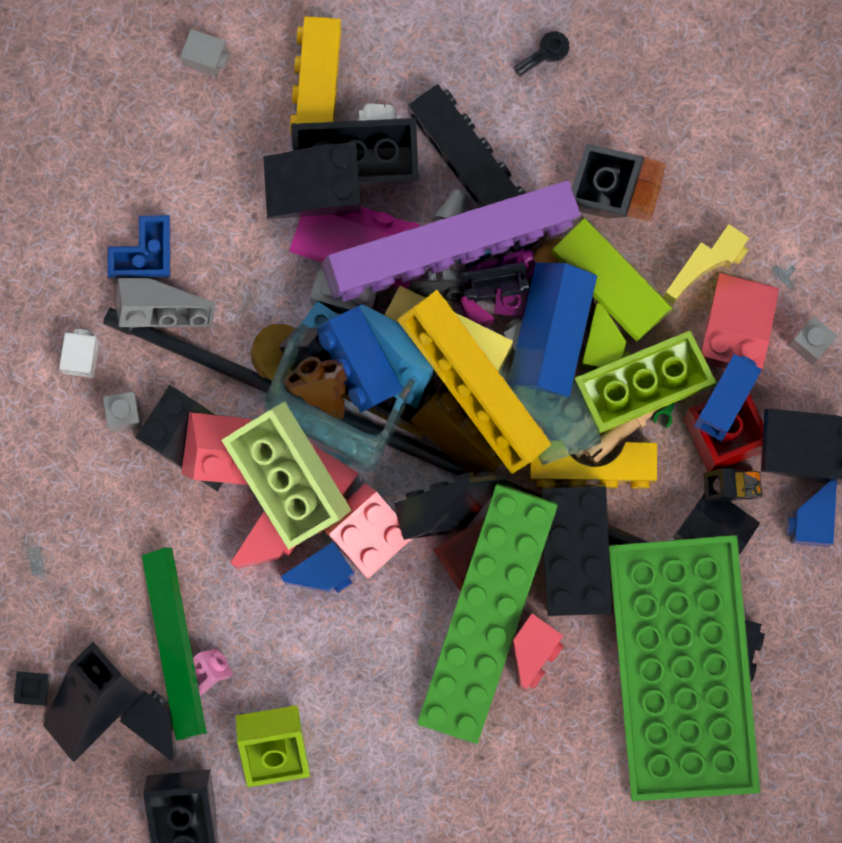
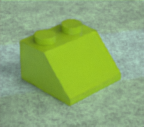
M298 705L235 715L237 743L247 788L310 777Z

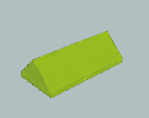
M586 218L550 252L560 263H567L597 275L593 297L636 342L675 309L595 225Z
M691 331L575 378L588 419L599 433L717 385Z

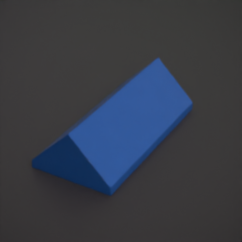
M536 262L508 380L509 385L570 398L597 275L567 263Z

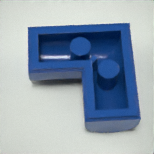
M170 215L139 216V246H108V279L171 278Z

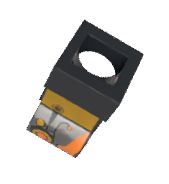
M722 468L703 473L705 501L751 500L763 497L761 472L733 471V469ZM716 478L719 479L720 494H716L713 488Z

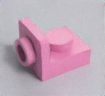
M218 649L199 652L193 657L200 696L219 680L228 679L233 675L228 666L227 659Z

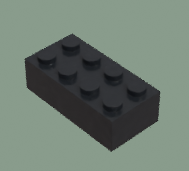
M606 483L542 486L543 499L558 503L545 542L547 616L611 614Z

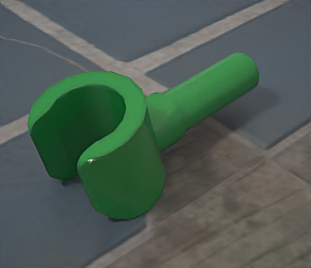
M675 402L654 415V423H656L657 417L664 413L669 417V422L665 428L670 427L673 421L671 413Z

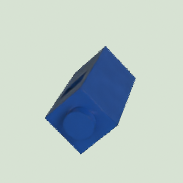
M734 354L694 426L722 441L762 369L757 367V364L752 359L745 356L739 357Z

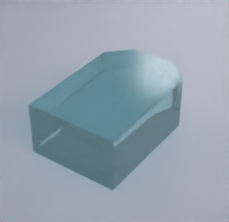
M40 546L29 548L32 576H45L42 548Z

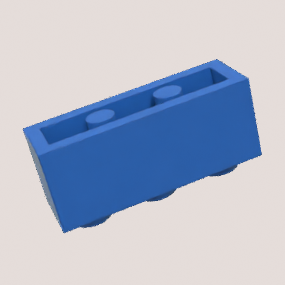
M359 306L328 320L316 329L319 334V341L322 347L328 351L331 359H336L338 363L343 364L347 373V380L344 383L349 391V398L357 406L360 413L403 391Z

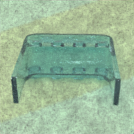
M302 323L287 344L265 399V411L268 412L285 401L310 443L357 470L371 472L377 468L384 455L416 381L410 378L399 394L382 433L369 435L290 395L284 389L283 380L289 375L308 328L307 325Z

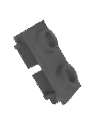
M464 269L442 271V280H436V273L432 274L431 271H425V274L420 275V278L411 282L409 290L424 298L438 290L445 300L461 301L462 297L467 296L463 277Z

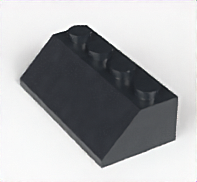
M416 118L291 123L293 151L327 144L356 143L359 183L419 181Z

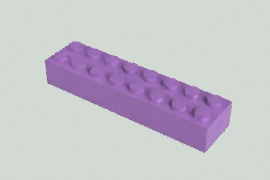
M567 180L330 254L321 265L333 300L341 297L342 301L346 302L360 297V294L365 293V289L371 288L373 293L387 289L395 283L394 280L400 278L402 283H407L420 278V275L425 274V271L431 269L432 274L449 269L450 266L455 264L454 261L460 260L463 265L480 259L479 257L485 255L484 252L490 251L491 255L509 250V247L514 246V242L519 241L520 246H524L538 241V238L543 237L546 232H548L549 237L566 232L567 229L574 227L573 221L581 215L570 182Z

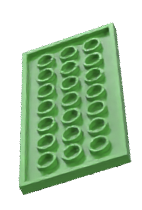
M738 536L609 546L631 800L645 801L760 793Z

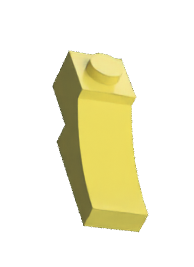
M728 224L712 249L701 242L666 291L664 298L674 305L684 291L703 275L721 266L729 269L733 262L739 265L749 251L745 247L749 237Z

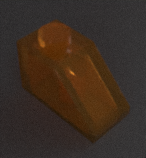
M647 158L644 159L627 214L628 217L647 222L651 221L666 163Z

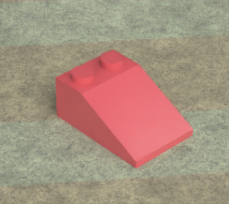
M719 273L700 351L708 365L726 369L735 354L739 357L745 356L752 359L757 364V367L763 369L779 288Z

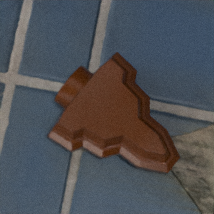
M309 357L303 360L297 369L293 370L283 380V384L291 394L300 396L309 405L316 406L318 411L335 422L336 420L343 419L345 401L342 395L346 392L344 381L347 380V373L343 364L338 363L336 359L321 362L317 357Z

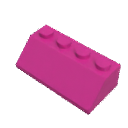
M362 206L361 213L305 216L299 220L289 252L322 263L330 254L417 228L420 225L414 222H406L394 218L388 213L376 212ZM400 278L394 280L395 283L390 286L395 288L402 286L409 289L412 281L402 283Z

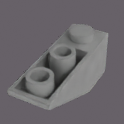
M118 278L115 303L119 327L212 326L215 302L150 278Z

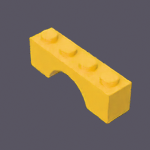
M550 441L551 445L530 462V482H536V487L538 488L554 486L555 483H568V485L606 483V489H617L618 484H631V489L642 490L649 489V484H655L657 481V443L626 442L620 455L614 461L604 466L589 467L575 461L567 452L563 441Z

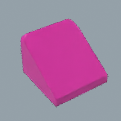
M467 296L462 297L460 306L465 318L484 327L494 323L492 315L474 303V301H468Z

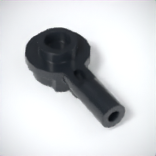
M557 31L546 33L541 38L539 50L513 67L517 75L521 77L543 61L558 62L563 60L568 55L570 49L568 38L563 33Z

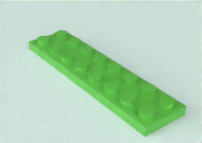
M496 483L417 725L478 744L558 503Z

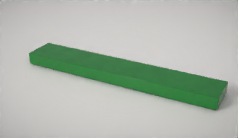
M164 547L141 556L176 741H183L207 734L173 549L172 547Z

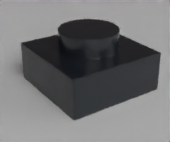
M17 671L13 703L47 706L50 674Z

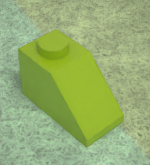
M598 303L594 310L581 365L582 369L590 371L620 360L630 354V352L624 351L626 341L606 309Z

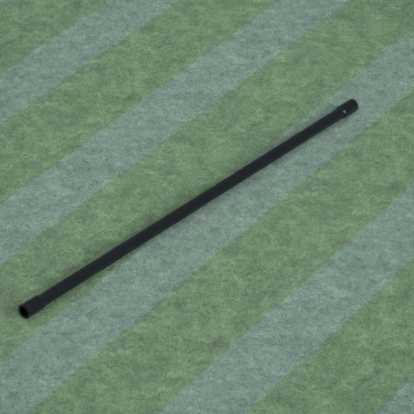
M112 307L108 309L104 317L103 324L127 335L136 336L330 420L321 414L316 406L309 405L300 396L291 394L285 385L271 383L272 380L266 377L263 378L256 371L154 327H119L117 310ZM344 410L343 419L334 422L458 476L467 473L447 454ZM508 480L503 483V486L543 498L542 495ZM608 524V541L611 543L623 545L648 542Z

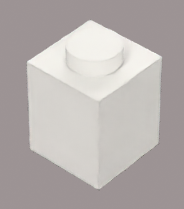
M74 329V333L65 332L59 367L63 374L94 378L100 341L96 336H92L93 332L82 329Z

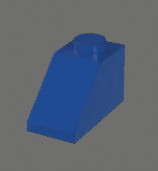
M837 481L828 482L793 512V517H788L786 533L787 536H792L791 544L830 547L834 544Z
M331 542L280 577L286 585L327 593L335 589L338 594L353 584L351 578L355 576V573L335 543Z

